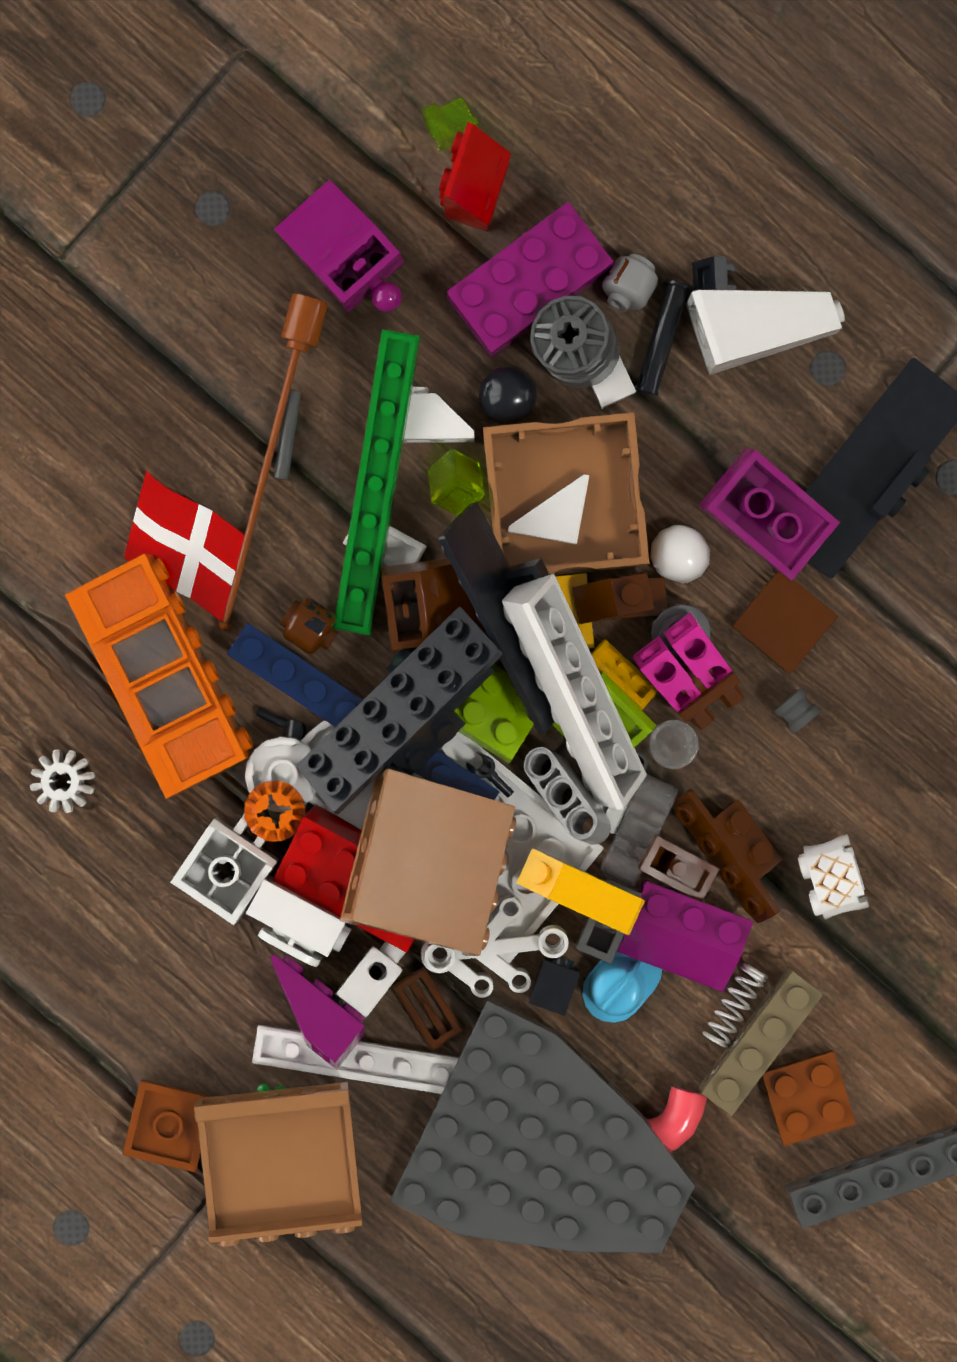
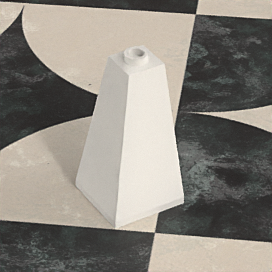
M697 290L691 293L686 303L709 375L837 334L842 329L841 322L845 321L839 300L833 301L830 292Z

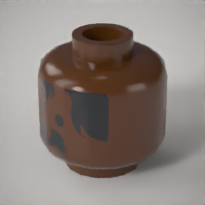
M310 598L303 600L301 603L295 600L280 624L284 627V638L308 654L317 652L320 647L327 651L339 632L333 628L336 622L335 614Z

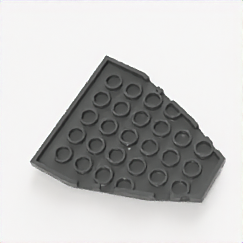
M488 998L390 1201L458 1235L572 1252L662 1253L695 1187V1181L685 1168L679 1165L672 1151L655 1134L651 1124L644 1115L609 1081L606 1082L583 1056L580 1057L556 1030Z

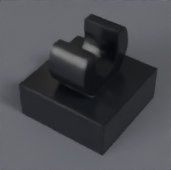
M712 256L692 262L694 291L737 290L736 285H728L727 273L736 270L733 264H727V257Z

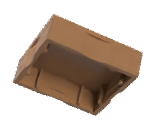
M634 412L581 417L559 424L531 422L483 427L492 529L510 567L542 558L549 574L565 575L645 567L650 564L645 512L640 499L638 479L640 463ZM582 475H589L576 545L508 532L509 525Z

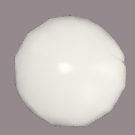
M673 525L658 533L651 544L650 559L656 571L662 577L682 584L689 583L701 577L708 567L710 548L704 537L695 529L684 525Z

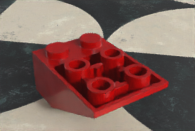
M467 122L464 133L457 131L452 145V169L445 168L439 186L441 191L439 196L441 198L440 205L444 206L446 219L488 232L511 161V153L473 123Z

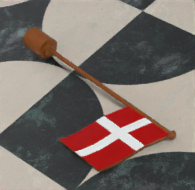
M292 294L285 318L281 339L286 340V348L293 351L245 534L214 511L171 491L146 470L124 558L128 562L143 554L153 555L154 559L160 558L169 574V578L165 580L168 587L192 599L221 622L218 621V626L224 631L232 627L229 622L300 352L308 353L309 347L317 348L328 307L327 302L305 295Z

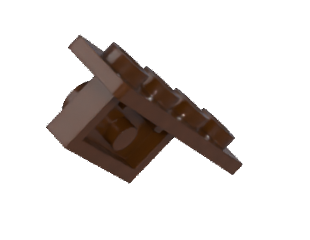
M692 789L687 790L670 801L677 819L693 835L700 850L709 857L715 867L719 868L722 880L734 891L742 902L746 913L753 917L757 923H761L779 913L780 908L759 879L783 859L739 799L730 803L714 817H712Z

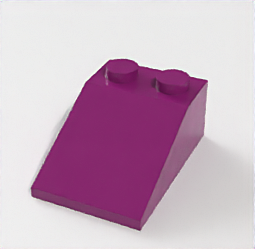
M745 448L698 505L703 512L790 581L796 577L840 523L756 449Z

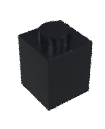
M563 956L552 959L543 957L528 999L529 1004L565 1016L580 975L579 969L573 968L575 961Z

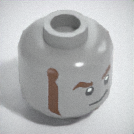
M638 254L621 256L615 260L602 283L603 291L608 297V304L621 312H627L628 309H642L647 304L658 284V277L654 272L655 266L648 259Z

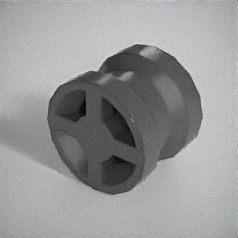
M802 687L792 693L773 710L777 717H783L788 723L787 729L792 734L804 727L821 712V709L816 704H811L807 700V693Z

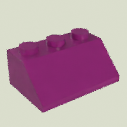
M642 881L639 891L641 892L640 898L644 899L645 902L630 935L624 934L617 952L723 992L742 955L754 921L653 883Z

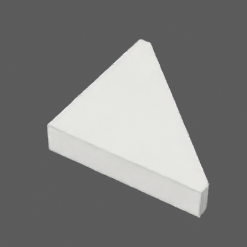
M582 475L509 525L508 532L576 545L589 475Z

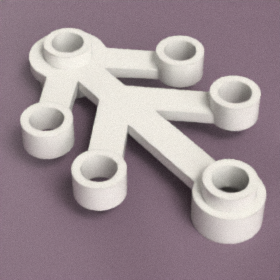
M506 895L499 902V911L487 925L490 931L489 940L485 949L481 950L480 956L462 955V952L424 942L421 948V960L424 966L434 973L450 971L471 987V991L475 996L484 998L493 991L491 976L484 972H474L461 961L462 959L476 958L507 981L512 991L523 993L531 985L529 972L524 968H514L498 955L540 950L546 957L558 958L567 951L569 942L565 930L557 925H548L539 934L496 939L508 923L518 918L522 912L520 899L515 895ZM507 902H514L518 906L517 910L513 913H507L503 907ZM549 934H557L560 937L559 942L555 945L548 944L545 939ZM436 948H444L447 951L446 956L442 959L435 958L432 953ZM516 975H523L527 980L524 985L517 986L512 982L513 978ZM482 979L486 980L489 986L485 990H478L475 987V983Z

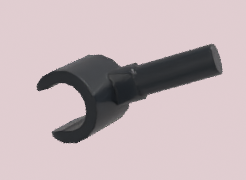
M261 707L258 709L256 716L276 726L285 728L283 737L295 738L299 741L305 737L306 725L303 722L279 717Z
M476 751L482 757V765L476 769L472 764L466 762L467 769L480 778H487L507 798L510 797L514 791L498 776V773L495 771L494 760L484 753Z

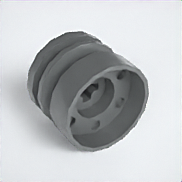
M563 296L550 301L538 312L532 323L530 341L534 355L558 382L568 387L588 388L600 384L612 374L619 361L620 341L616 329L594 302L582 296ZM575 331L578 336L573 337L572 344H568L566 340L571 339V332Z

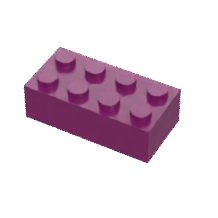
M568 201L446 292L447 300L492 359L530 331L538 312L550 301L563 296H577L607 274L614 262Z

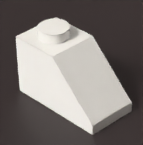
M427 387L412 388L403 443L474 442V430L436 393H428Z

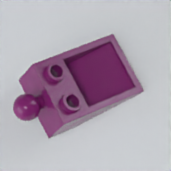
M330 179L274 228L275 232L348 313L371 292L372 302L380 311L391 312L400 305L402 294L399 287L392 282L384 281L404 264L401 253ZM374 257H384L375 266H372ZM346 282H356L347 291H344Z

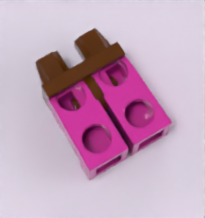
M689 612L663 632L671 646L687 666H682L660 636L656 637L632 657L639 669L678 712L684 722L690 721L700 730H703L715 718V715L708 707L710 704L720 698L729 708L740 702L744 696L738 685L740 680L694 616Z

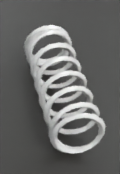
M742 963L743 966H740L741 970L758 983L740 976H735L734 978L751 994L732 987L728 988V991L745 1006L727 999L721 1000L739 1018L719 1010L715 1011V1014L732 1029L714 1022H708V1025L726 1041L706 1031L702 1032L705 1037L724 1048H728V1044H731V1042L719 1029L729 1033H737L736 1027L726 1018L738 1022L744 1021L743 1016L732 1006L743 1010H751L750 1005L738 994L751 999L757 998L756 993L745 983L756 987H764L763 982H766V979H768L767 975L747 963Z

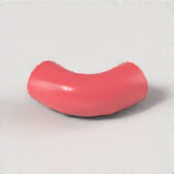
M671 1086L664 1111L657 1117L647 1119L651 1124L652 1130L671 1151L677 1150L694 1135L703 1116L707 1097L701 1093Z

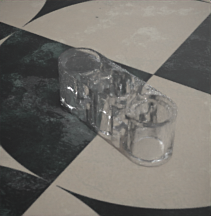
M647 774L626 808L598 870L599 873L631 888L634 887L642 872L638 869V866L654 836L659 835L677 796L678 788Z

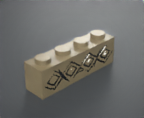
M787 967L700 1083L698 1089L701 1094L730 1116H733L823 996V993Z

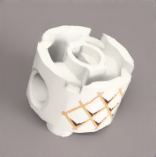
M848 834L836 837L823 844L804 846V853L798 857L803 878H811L814 890H811L809 894L815 916L823 914L825 920L844 912L869 907L867 896L859 898L865 895V888L853 848H844V846L850 845Z

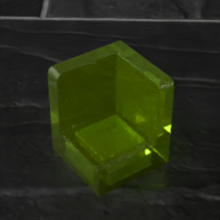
M461 97L440 108H437L436 104L433 103L422 109V119L439 151L453 145L457 131L464 133L467 122L473 123L479 128L477 118L471 115L464 99Z
M452 448L428 470L432 503L457 516L469 504L479 502L485 496L480 463Z

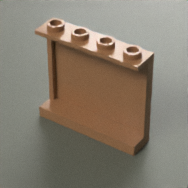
M391 769L384 770L374 779L340 921L352 925H365L462 952V955L480 956L481 950L485 949L489 940L490 931L487 928L489 916L495 910L498 902V891H496L498 878L503 874L507 864V855L505 854L507 840L513 835L516 826V818L513 817L515 806Z
M348 1082L196 1098L194 1111L195 1120L198 1122L209 1222V1243L218 1242L219 1246L226 1247L241 1243V1239L256 1238L258 1242H271L279 1239V1235L294 1234L297 1238H307L315 1236L317 1231L332 1229L333 1233L342 1234L354 1231L356 1226H362Z

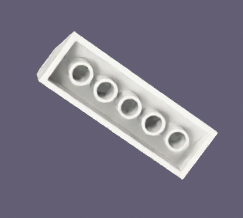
M553 573L515 586L502 600L505 617L509 623L513 624L519 637L520 649L523 655L529 659L535 671L536 683L539 689L545 693L550 703L552 717L555 723L560 725L565 735L568 752L576 759L579 765L584 786L588 791H591L596 803L615 810L623 809L647 774L631 743V739L560 585Z

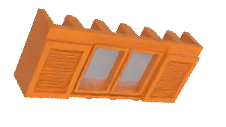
M143 554L65 594V597L167 799L249 759L251 756L249 749L253 748V743L244 727L239 729L232 716L237 713L236 708L227 693L222 695L216 683L220 679L216 667L210 659L205 661L199 647L203 646L199 633L193 625L188 627L182 613L186 612V608L177 592L171 593L165 581L169 578V574L160 558L154 559L153 555Z

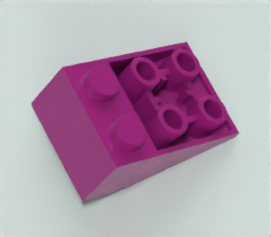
M273 954L270 958L273 969L307 1047L337 1070L365 1035V1026L362 1024L364 1022L362 1020L363 1016L347 1003L342 1007L335 1003L332 996L333 992L319 980L315 979L312 984L303 977L305 975L302 972L303 968L290 957L285 955L281 960Z

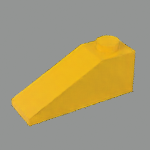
M533 848L517 880V884L627 935H630L645 902L640 897Z

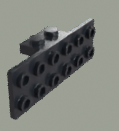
M912 358L805 491L840 522L808 561L828 578H833L879 520L885 518L887 514L893 518L906 502L902 495L910 485L917 488L930 472L925 466L932 459L930 457L931 454L957 423V391L916 358Z
M478 502L469 504L439 535V541L444 554L449 558L459 578L462 589L468 595L476 611L477 619L483 625L490 640L502 652L500 660L509 675L511 685L516 689L526 708L528 718L533 722L539 734L545 733L555 722L551 714V706L545 693L539 689L536 683L535 671L529 659L523 655L520 649L519 637L513 624L509 623L505 617L502 600L515 586L550 574L542 558L510 567Z
M461 607L457 608L298 763L297 768L335 814L342 812L392 762L408 775L413 776L427 764L429 759L439 749L452 740L456 733L466 724L450 706L502 656V652Z

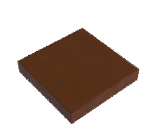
M777 571L731 627L786 673L791 674L838 616L794 579L790 581Z

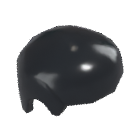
M516 366L501 367L493 370L485 377L479 388V406L487 418L499 424L509 425L523 420L537 402L536 383L528 372Z

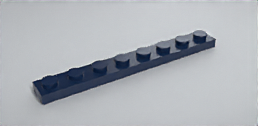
M249 623L246 624L227 652L228 656L334 727L363 701ZM437 751L427 764L416 772V774L428 781L495 800L500 791L440 751Z

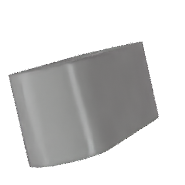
M537 747L532 749L525 757L524 770L568 834L591 845L604 842L611 830L610 821L569 762L562 755L547 748ZM550 759L551 768L548 773L543 775L542 766L546 760ZM571 787L572 797L568 803L563 804V793ZM592 816L593 827L588 833L584 834V822Z

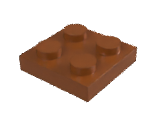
M833 1050L768 1069L763 1074L762 1080L783 1146L856 1124Z
M141 1079L122 1155L196 1173L201 1157V1149L194 1105L196 1098L214 1096Z

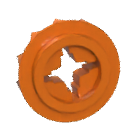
M267 781L255 787L245 801L244 819L251 832L263 840L283 841L296 833L305 816L304 800L298 790L292 785L283 781ZM271 794L277 806L291 807L285 813L280 814L279 828H277L276 822L273 821L272 817H265V815L259 817V813L269 808V801H271L269 795Z

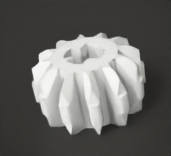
M60 749L53 750V762L46 756L39 758L45 771L32 769L31 774L41 778V783H33L30 785L32 791L43 789L44 793L37 799L39 804H43L51 798L49 811L57 812L62 802L65 813L73 812L72 800L80 807L87 803L80 792L86 794L94 793L95 789L92 786L85 785L84 780L95 778V773H83L81 771L89 763L86 758L74 764L76 751L69 750L64 760ZM57 773L60 775L69 774L71 777V781H67V783L71 784L69 789H58L55 782L59 781V779H55Z

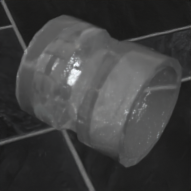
M666 720L656 724L657 726L648 735L646 740L647 752L651 760L657 765L668 769H679L690 764L696 757L699 748L698 736L694 729L686 722L679 720Z

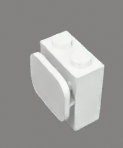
M271 875L263 880L246 912L247 915L266 924L261 928L258 937L314 967H317L323 956L321 954L328 957L332 949L337 952L341 950L351 928L345 926L346 923L341 922L339 916L274 882V877Z

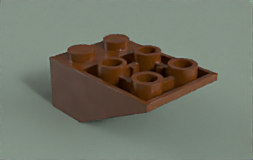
M449 558L382 567V581L392 650L418 647L459 607L485 632L483 625L477 619L476 611L468 595L459 583V578Z

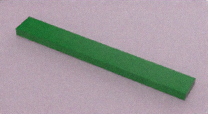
M386 329L381 331L336 606L334 629L369 636L372 634L421 340L420 335Z

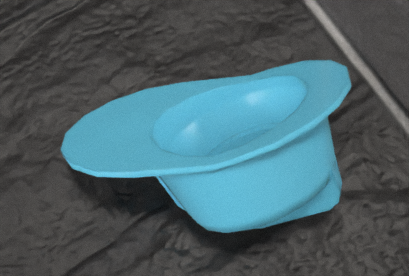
M616 952L612 964L600 960L586 978L582 993L585 1006L593 1016L604 1022L616 1023L624 1021L632 1016L656 989L661 980L662 969Z

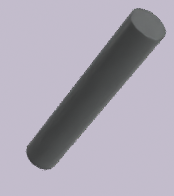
M290 391L281 423L274 479H289L301 398L300 392Z

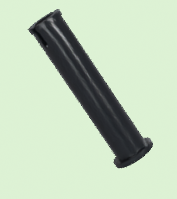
M664 280L663 284L666 286L638 384L635 387V390L653 396H658L659 387L687 293L693 290L691 286L673 280Z

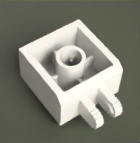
M244 815L235 828L218 817L214 818L170 882L233 925L239 921L254 899L263 880L270 875L280 860L262 848L266 842L265 840L257 836L253 842L243 835L248 826ZM230 862L234 867L232 871H235L234 877L228 876L223 880L218 876L221 870H217L218 863L224 865Z

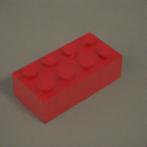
M315 804L303 817L273 881L341 917L362 830ZM356 925L406 953L416 941V939L369 926Z

